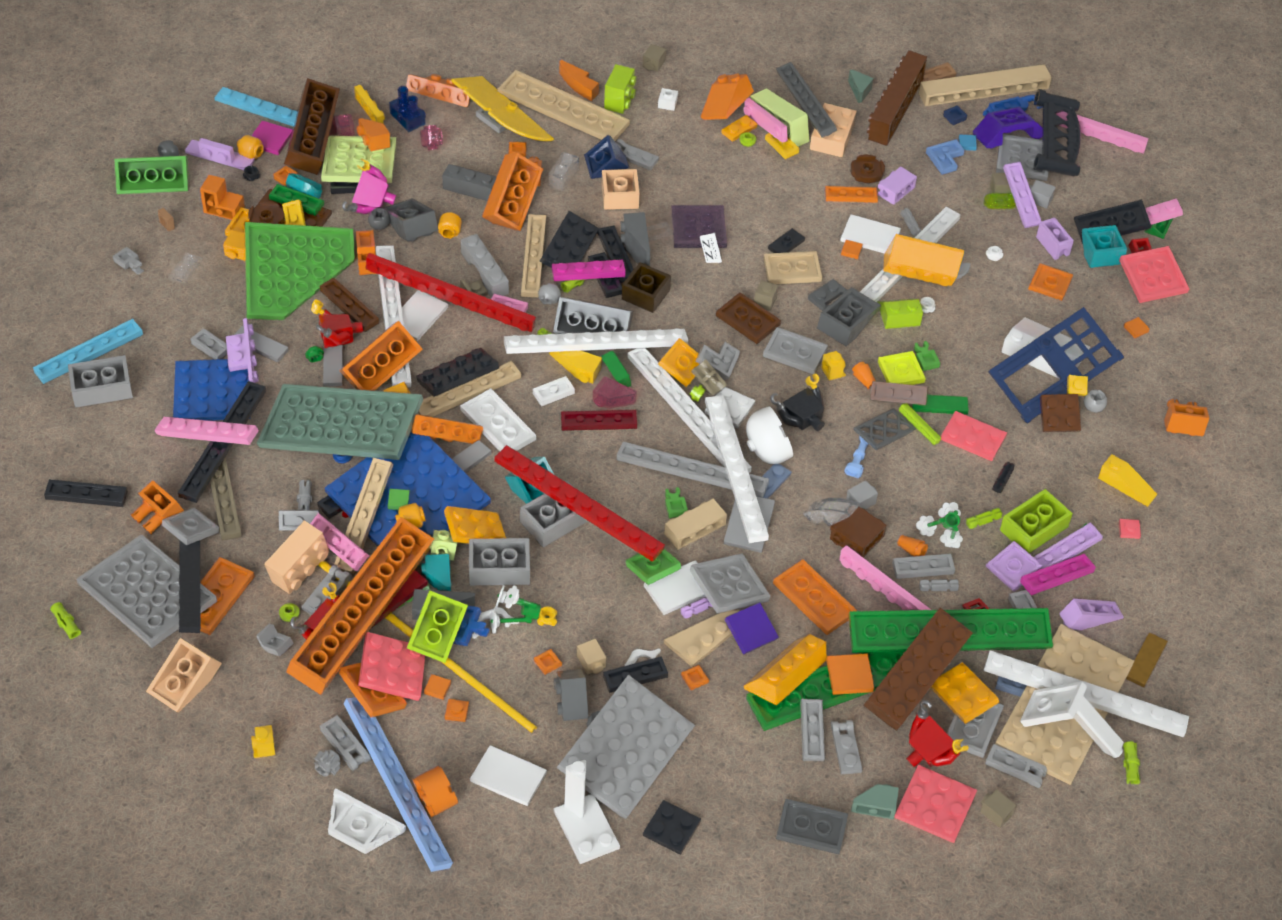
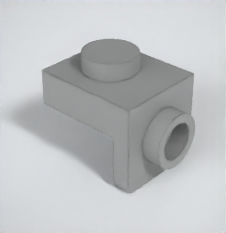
M270 623L256 636L266 652L277 656L284 654L293 644L291 637L278 633L274 625Z

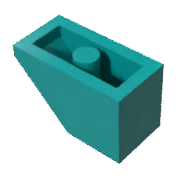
M449 554L425 555V563H421L422 575H426L427 582L438 591H451Z

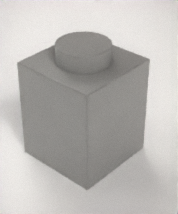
M1036 180L1033 186L1030 185L1035 204L1047 208L1053 199L1056 187Z
M865 480L847 491L846 502L851 507L856 504L860 508L867 509L876 504L878 493L875 487Z

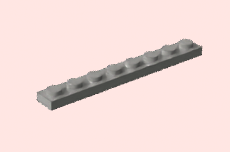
M627 442L622 443L617 453L618 461L732 490L725 467ZM749 474L756 496L763 498L769 484V479Z

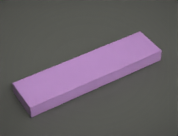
M1021 162L1005 164L1003 169L1024 227L1038 226L1042 221Z
M1090 522L1033 558L1042 564L1043 569L1073 558L1101 541L1103 536Z

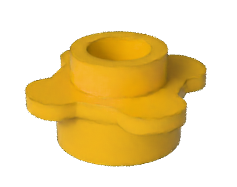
M549 606L540 608L539 619H537L538 625L543 626L547 624L555 626L557 624L555 619L558 613L557 610Z

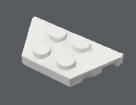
M338 789L334 790L331 819L328 827V833L332 837L366 854L406 831V825Z

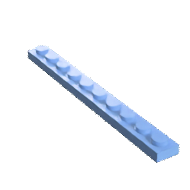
M356 697L346 698L344 706L431 872L449 869L453 862L376 717L370 718Z

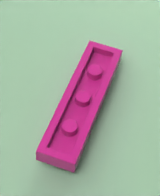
M623 260L552 264L554 281L625 277L626 272Z
M1085 554L1024 575L1021 577L1020 582L1030 595H1034L1094 573L1096 567Z

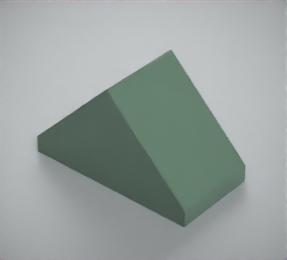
M850 70L848 82L857 102L861 103L872 90L874 78L855 70Z

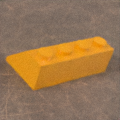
M895 234L884 253L883 271L942 286H952L957 278L964 250Z
M811 634L794 641L744 685V689L775 705L779 704L826 661V641Z

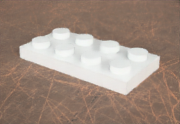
M492 389L460 405V410L473 424L483 427V435L499 451L506 445L518 451L536 440V434Z

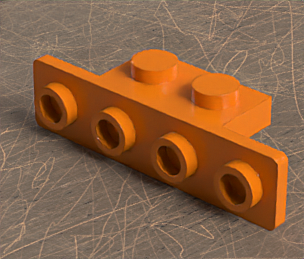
M412 74L408 75L406 91L468 107L470 103V97L463 92L465 89L458 88L451 81L452 79L448 78L445 80L436 74H431V76L426 78Z
M416 414L411 432L429 436L431 439L442 438V440L453 442L454 440L473 444L478 440L480 441L483 427L476 424Z

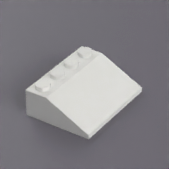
M1026 317L1023 318L1011 329L1005 338L1002 353L1009 356L1013 355L1049 331L1050 328ZM1061 333L1054 336V339L1061 347L1072 340V338ZM1077 344L1064 351L1071 361L1084 354ZM1042 355L1028 364L1059 378Z

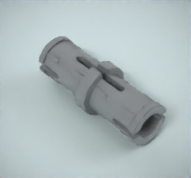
M305 480L299 482V494L297 495L298 510H310L312 482L309 480L306 481V486H304Z

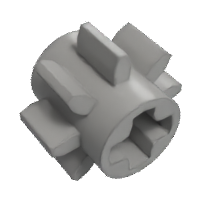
M325 750L324 753L320 751L314 758L316 760L314 762L315 770L322 776H328L330 773L335 775L341 768L339 766L341 763L339 762L340 757L332 750Z

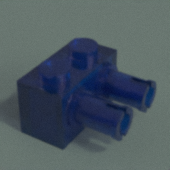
M400 86L398 88V98L389 102L390 114L409 133L426 125V113L418 107V98L414 95L408 97L409 89L406 86Z

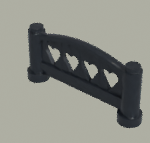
M1038 89L1035 94L1034 105L1043 106L1042 154L1038 153L1035 157L1033 169L1037 171L1047 170L1073 177L1078 176L1080 166L1075 164L1080 150L1081 133L1075 111L1079 110L1080 102L1076 99L1046 93V90ZM1066 112L1068 114L1066 116L1068 121L1063 120L1056 113ZM1066 125L1068 133H1063L1055 126ZM1065 137L1068 140L1066 142L1068 146H1063L1056 139ZM1065 150L1068 153L1066 155L1068 159H1063L1055 152Z

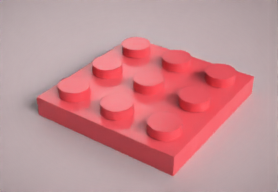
M1169 246L1123 255L1119 259L1139 303L1185 294L1189 291V287Z
M367 632L364 639L358 686L419 701L422 691L425 655L407 649L409 642Z
M918 765L894 817L954 843L975 798L977 789Z

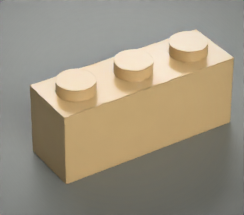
M711 499L708 502L701 503L692 510H687L677 518L670 519L665 523L664 534L676 549L679 550L726 525L727 514L714 499Z

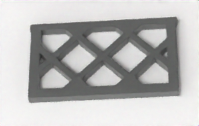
M893 408L854 427L853 430L875 450H878L916 430V427ZM893 413L897 416V419L887 418V416ZM878 420L883 421V426L875 425L873 423ZM887 422L897 424V429L887 427ZM900 424L907 425L909 428L900 430ZM864 427L869 428V433L863 432L861 429ZM873 429L883 431V436L873 434ZM886 431L897 433V435L893 437H887ZM873 439L883 440V442L876 444Z

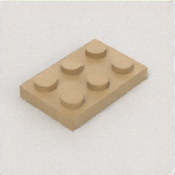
M817 251L764 254V264L769 283L822 282Z

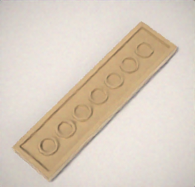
M517 70L498 88V92L505 95L508 99L601 140L609 134L616 141L630 125V120Z

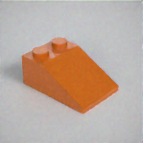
M747 74L720 75L712 84L701 118L704 120L727 119L754 92Z

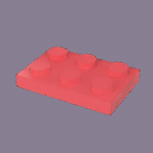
M955 411L941 435V440L993 461L1007 436V432Z

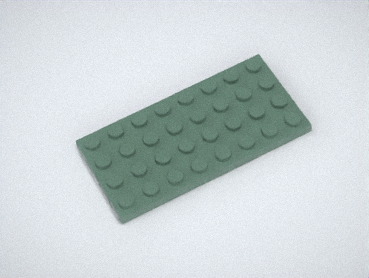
M283 384L257 444L259 448L400 460L412 430L415 416L418 414L423 402V397L421 394Z

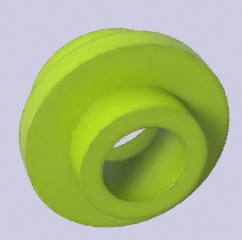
M746 132L740 135L739 141L742 145L749 147L756 143V136Z
M700 384L699 387L694 386L689 394L692 396V401L699 402L700 397L704 395L706 390L702 388L703 385Z
M292 603L284 604L279 609L280 618L286 622H290L292 617L298 618L300 614L298 606Z

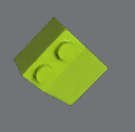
M429 590L407 649L446 663L468 605Z

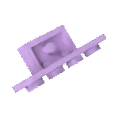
M203 138L199 141L191 140L185 149L186 154L241 170L252 165L255 161L254 158L249 159L234 152L231 146Z
M244 318V333L226 336L228 366L230 372L248 369L249 381L256 383L259 382L258 373L254 371V366H257L256 356L253 355V351L256 348L254 339L251 340V335H254L253 325L248 323L247 318Z

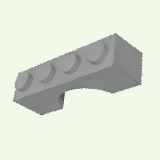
M474 234L461 239V254L469 265L473 263L476 266L490 297L492 298L493 294L501 296L509 294V280L479 236Z

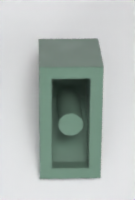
M877 784L854 798L851 812L894 819L899 788L888 784Z

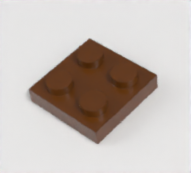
M1078 394L1040 396L1043 432L1081 431Z

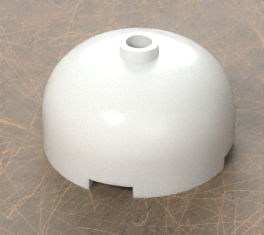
M770 406L756 411L748 419L746 432L749 440L747 445L762 461L768 464H779L793 457V450L789 438L786 437L781 427L782 423Z

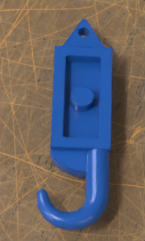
M1035 95L1017 96L990 103L989 107L983 112V116L990 112L1020 107L1026 111L1029 106L1028 102L1034 101Z

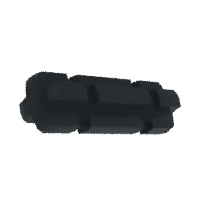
M1006 462L997 477V481L993 485V491L1002 493L1014 470L1015 465L1013 463Z

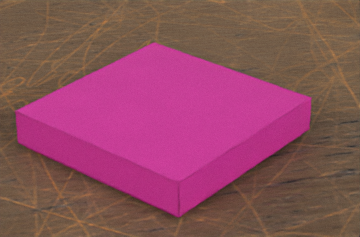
M261 121L252 136L262 141L264 151L279 155L291 138L292 129Z

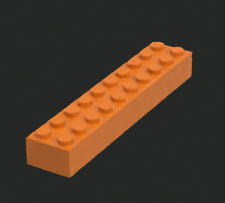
M400 517L291 659L286 673L322 695L341 667L363 640L366 633L369 632L428 553L434 538Z

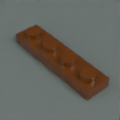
M335 278L319 286L320 291L342 312L348 314L353 322H362L364 332L379 324V318Z

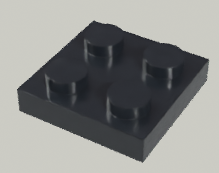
M663 800L645 828L643 836L681 855L699 826L701 818Z

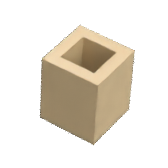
M596 639L577 646V658L587 675L590 673L598 674L606 668V656Z

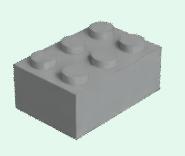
M125 355L68 364L75 407L133 398Z
M546 494L520 507V523L542 547L547 546L588 522Z
M529 538L469 539L470 586L530 585Z

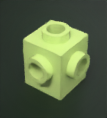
M434 530V541L430 547V555L449 554V560L454 561L457 542H453L450 532Z

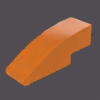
M563 60L559 61V73L564 81L575 92L592 101L599 94V83L589 78V72Z
M373 230L356 231L359 275L376 274L366 270L367 255L369 253L376 255Z

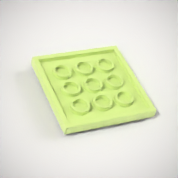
M329 136L323 161L322 182H359L363 170L359 169L357 165L363 167L364 161L361 159H364L384 174L387 178V183H392L396 137H390L389 148L370 151L368 146L364 145L361 136Z

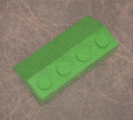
M188 156L114 159L117 194L188 191Z

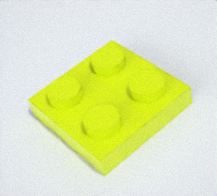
M913 351L878 357V364L886 382L908 385L925 383L926 378Z

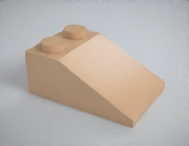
M180 638L146 692L179 713L212 680L222 663L195 645Z

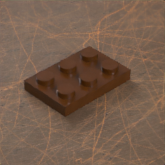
M740 292L716 311V317L756 344L760 343L781 325L779 318Z

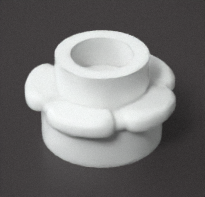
M991 246L986 251V255L990 260L998 261L1003 257V251L998 246Z
M924 297L921 299L920 304L923 313L935 310V301L932 298Z

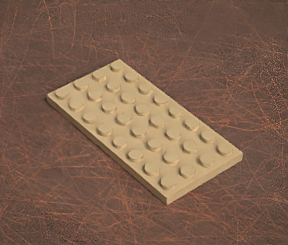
M1060 624L1052 639L1053 647L1047 648L1038 666L1118 693L1134 660ZM1027 685L995 744L1046 766L1047 774L1071 785L1094 740L1074 718L1024 727L1020 720L1034 690H1038ZM1095 708L1102 718L1105 719L1108 712Z

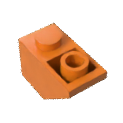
M363 118L358 119L357 133L362 137L364 145H367L370 151L390 147V133L383 123Z

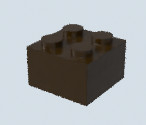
M639 262L622 284L621 300L654 313L670 291L671 275Z

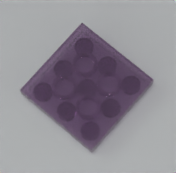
M671 205L674 248H702L700 236L715 233L718 248H727L723 205Z

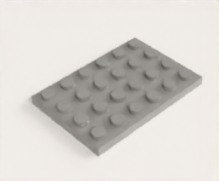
M142 534L77 578L78 585L151 648L179 629V565ZM200 583V606L202 613L216 603L217 598Z
M628 675L557 768L566 774V766L576 761L586 760L585 790L619 816L626 819L695 725Z

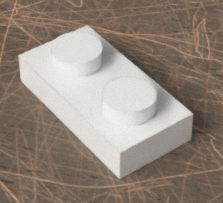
M566 376L533 389V395L541 406L575 394V388Z

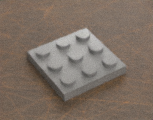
M1003 134L1002 145L998 147L996 173H1004L1003 166L1005 164L1021 162L1026 178L1047 181V170L1037 171L1033 169L1036 155L1038 153L1042 154V140Z
M743 553L693 564L690 567V572L717 614L752 606L757 603L768 602L770 599L769 593Z

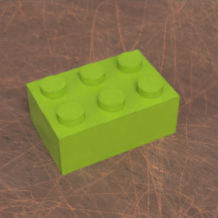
M1044 489L1004 515L1000 531L1012 542L1015 541L1025 551L1031 553L1067 529L1073 513L1049 491Z

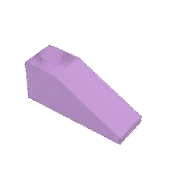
M1073 599L1059 613L1064 625L1073 630H1084L1124 618L1115 602Z

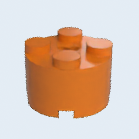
M439 765L412 779L417 789L416 792L420 800L424 801L425 808L430 817L436 816L458 804L455 792H452L451 784Z

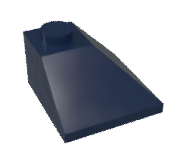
M609 134L584 154L591 179L602 178V170H622L629 167L626 155Z

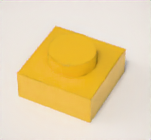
M1069 375L1067 377V394L1086 396L1088 377Z

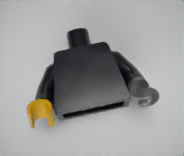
M817 374L812 375L814 382L811 381L810 376L805 380L806 384L811 386L812 389L807 387L782 403L774 401V396L778 395L777 393L771 395L770 401L772 404L777 405L775 408L784 424L798 427L801 430L812 426L816 431H820L824 427L825 423L821 419L825 408L820 388L816 385L819 381Z

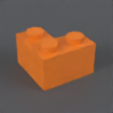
M208 175L200 188L203 212L232 220L239 209L245 207L243 195L227 192L224 178Z

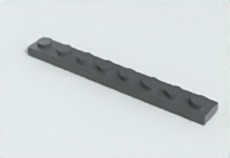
M792 62L776 68L779 76L802 110L808 115V119L821 138L837 131L835 124Z

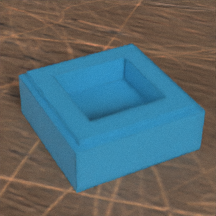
M959 134L958 139L964 150L976 151V135Z

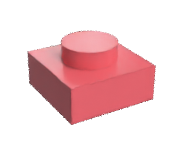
M1119 520L1120 538L1140 539L1139 520Z

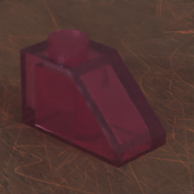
M351 114L333 116L332 121L336 136H355Z
M604 376L593 390L592 402L598 407H605L607 409L634 405L636 403L637 391Z

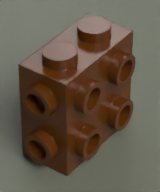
M855 504L850 510H845L839 521L833 522L830 527V540L842 548L847 545L864 558L884 537L887 525L882 520L868 513L864 508H860Z

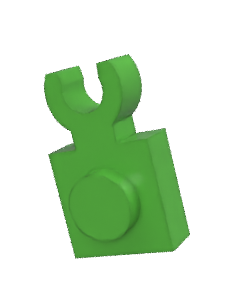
M924 341L923 347H919L918 343H915L914 351L917 353L916 359L922 371L940 367V361L934 349L928 350L929 344L927 341Z
M676 487V493L671 494L669 489H666L665 506L669 519L677 518L688 510L685 498L680 497V489Z

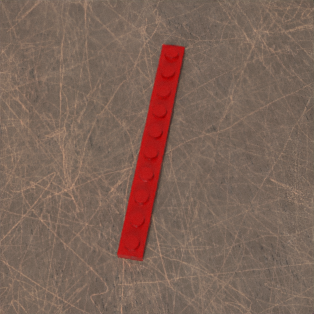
M369 253L366 257V270L372 273L380 274L388 279L418 289L421 292L485 315L488 318L517 327L522 331L532 332L535 327L536 317L372 253Z
M508 445L495 456L494 462L652 562L664 550L665 544Z

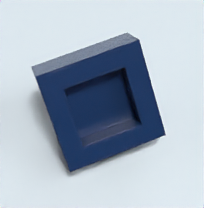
M958 105L944 110L943 116L952 125L967 119V114Z

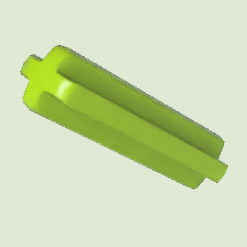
M907 403L900 406L899 412L933 445L940 442L941 437Z

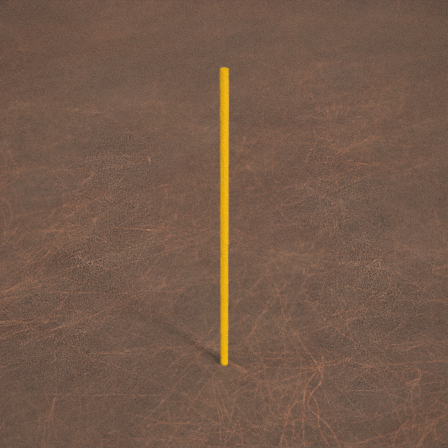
M325 560L318 564L327 573H329L332 567ZM392 613L385 617L411 638L412 628ZM449 657L446 663L442 662L528 731L533 733V730L537 729L536 725Z

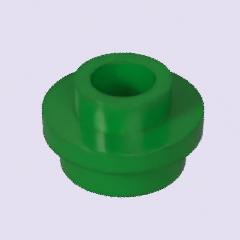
M313 346L306 351L305 356L311 363L321 361L324 351L321 347Z

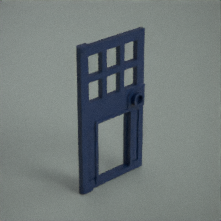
M1083 307L990 369L988 373L1021 414L1020 417L1028 424L1041 414V395L1067 394V377L1069 375L1087 376L1089 382L1118 361L1124 359V356L1119 349H1116ZM1083 319L1089 329L1077 335L1070 326ZM1066 330L1072 340L1061 347L1054 339V336ZM1094 333L1100 343L1088 350L1081 340ZM1077 344L1084 354L1071 361L1064 351ZM1104 347L1111 357L1099 364L1092 354ZM1042 355L1060 380L1022 405L1004 380ZM1088 358L1095 368L1082 375L1075 365Z

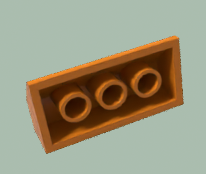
M517 152L505 154L482 217L493 224L521 231L543 168Z
M397 321L339 371L357 390L375 391L423 349L404 326Z

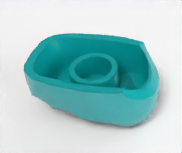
M288 174L286 180L288 188L320 199L322 194V185L299 174Z

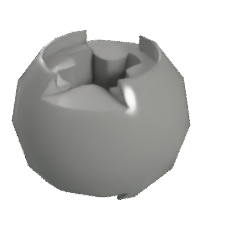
M552 283L541 286L538 291V298L545 305L555 304L559 301V297H561L559 287Z
M1091 390L1084 397V405L1090 412H1102L1107 406V397L1101 390Z

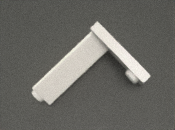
M1083 681L1034 690L1020 720L1024 727L1074 718L1103 752L1113 758L1119 757L1122 754L1124 742L1083 696L1087 688Z
M586 760L576 761L566 766L565 803L554 808V813L580 864L620 849V845L596 798L592 794L585 796Z

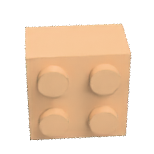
M637 169L602 170L601 186L604 210L639 209L640 193Z

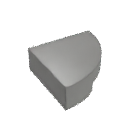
M970 263L960 264L956 279L962 278V276L969 272Z

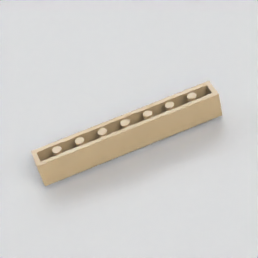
M1044 64L924 81L920 83L919 95L925 106L1035 91L1038 89H1049L1052 77Z

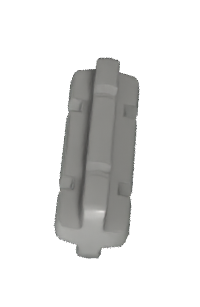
M905 208L901 211V215L904 217V221L911 234L916 237L921 232V229L918 227L911 211Z
M947 579L920 580L919 587L920 591H929V589L931 591H947V589L957 591L959 582L957 579H950V581H947Z

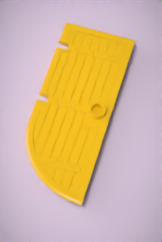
M483 76L454 78L451 80L458 88L465 89L463 92L482 109L489 111L488 114L507 129L534 140H554L551 135L519 109L516 103L511 102L505 95L498 92V89Z

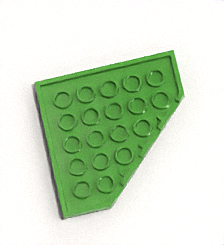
M245 222L246 318L284 320L320 290V285L343 272L355 259L353 229Z

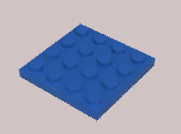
M228 359L175 361L173 417L205 421L224 420L249 381L248 369L230 372Z

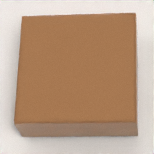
M164 208L159 209V222L168 231L175 229L173 217Z

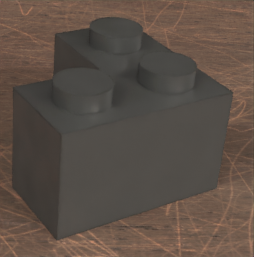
M581 669L557 671V677L553 678L556 694L560 695V702L557 703L558 715H562L563 721L588 719L586 677Z

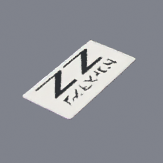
M715 233L700 236L706 263L722 262Z

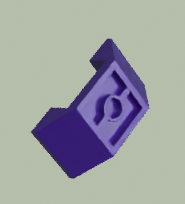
M1020 107L988 113L973 130L972 134L976 135V138L986 148L992 149L1002 145L1003 133L1024 130L1033 139L1042 138L1043 127Z

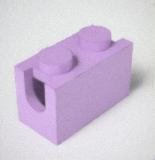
M899 167L896 171H892L885 180L882 179L878 184L880 189L878 195L894 205L915 188L917 176Z
M1054 217L1040 222L1036 237L1053 259L1057 260L1063 254L1069 256L1074 240Z

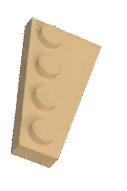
M730 610L712 616L664 639V644L691 667H694L732 636L724 619L740 610Z

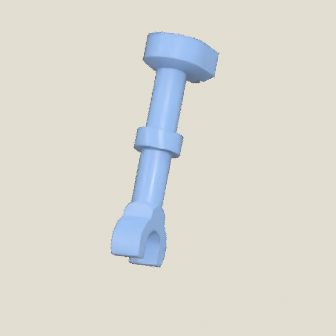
M859 436L860 445L853 454L854 459L845 468L846 475L855 478L861 477L864 468L862 467L863 465H860V462L864 459L865 450L868 446V443L861 436Z

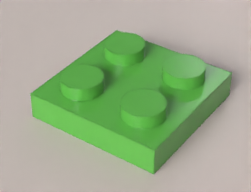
M665 549L653 562L640 553L626 560V566L647 585L681 569V563Z

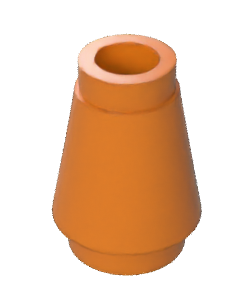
M859 362L852 368L853 375L867 389H870L875 378L869 365L865 364V362Z
M901 535L897 542L898 546L913 557L925 556L928 550V545L925 544V541Z

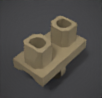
M706 359L691 370L711 396H715L727 386Z

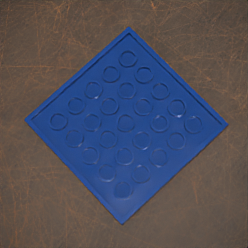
M410 432L400 460L377 458L392 462L393 467L368 537L379 546L397 523L395 515L399 514V511L388 509L390 489L409 490V504L417 503L419 507L422 506L426 521L423 522V526L419 529L433 537L434 530L450 532L444 514L447 506L482 510L491 503V498L429 436ZM371 457L365 458L325 487V492L350 518L373 458Z

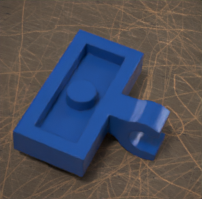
M467 607L453 644L468 646L473 632L483 637L488 636L490 629L485 628L487 624L485 622H477L481 614L479 607Z

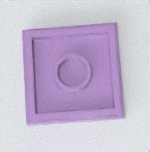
M1013 541L989 561L986 567L1015 592L1022 586L1020 582L1021 577L1042 569V564Z

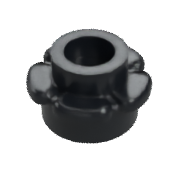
M253 165L247 166L244 169L243 177L248 181L258 179L260 177L258 168Z

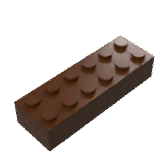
M908 50L906 56H902L900 67H896L894 77L890 78L887 90L884 89L882 92L881 101L876 103L875 112H871L869 116L868 140L885 146L889 144L916 95L920 83L924 80L927 56Z
M307 78L284 161L285 165L315 175L318 174L324 158L340 91L339 88Z
M939 608L863 706L897 731L973 632L942 608Z

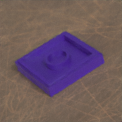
M760 603L724 619L743 655L779 638Z

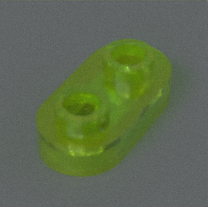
M1012 193L987 194L983 201L984 205L989 209H1014L1017 207Z

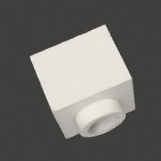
M662 88L658 100V108L674 111L678 100V91Z

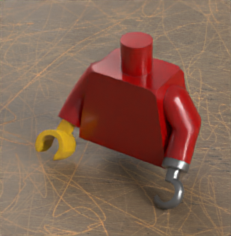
M315 299L312 303V312L320 314L319 324L316 325V328L320 331L324 348L352 343L354 333H363L362 322L351 323L348 314H331L328 310H323L324 304L320 300Z
M332 582L328 584L332 592H329L326 587L322 589V593L325 596H330L331 599L327 598L303 625L301 623L297 626L294 624V619L297 617H292L290 620L291 627L299 629L298 632L306 640L340 597L335 594L337 587Z
M923 700L920 704L922 710L918 711L909 733V744L914 751L906 760L914 768L922 760L930 767L950 765L961 754L960 752L968 750V745L961 747L960 744L964 739H956L954 741L930 715L928 716L924 703L929 708L932 707V704L928 700Z

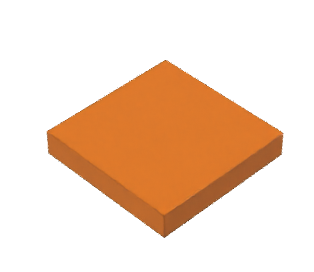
M1040 263L1028 289L1062 301L1073 278V274Z
M868 654L827 656L826 661L833 695L874 692Z

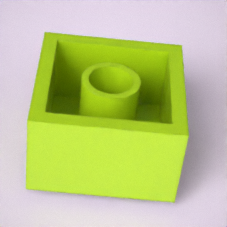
M615 64L605 85L604 109L624 114L625 109H629L630 99H634L636 89H634L637 79L634 76L635 69Z

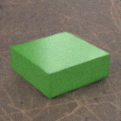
M390 489L388 509L399 510V507L408 505L409 490Z

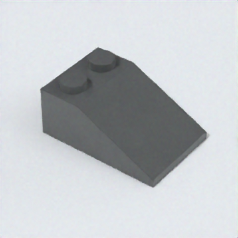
M413 198L382 208L389 213L391 226L399 237L406 241H414L420 236H429L438 230L435 211Z
M645 212L623 214L624 221H620L621 232H624L620 233L622 244H625V250L637 264L641 262L650 266V246Z
M851 287L821 312L817 329L844 346H848L858 337L881 305Z

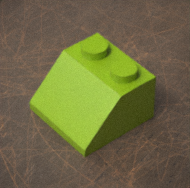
M919 299L877 301L881 305L879 310L885 329L921 325L923 311Z

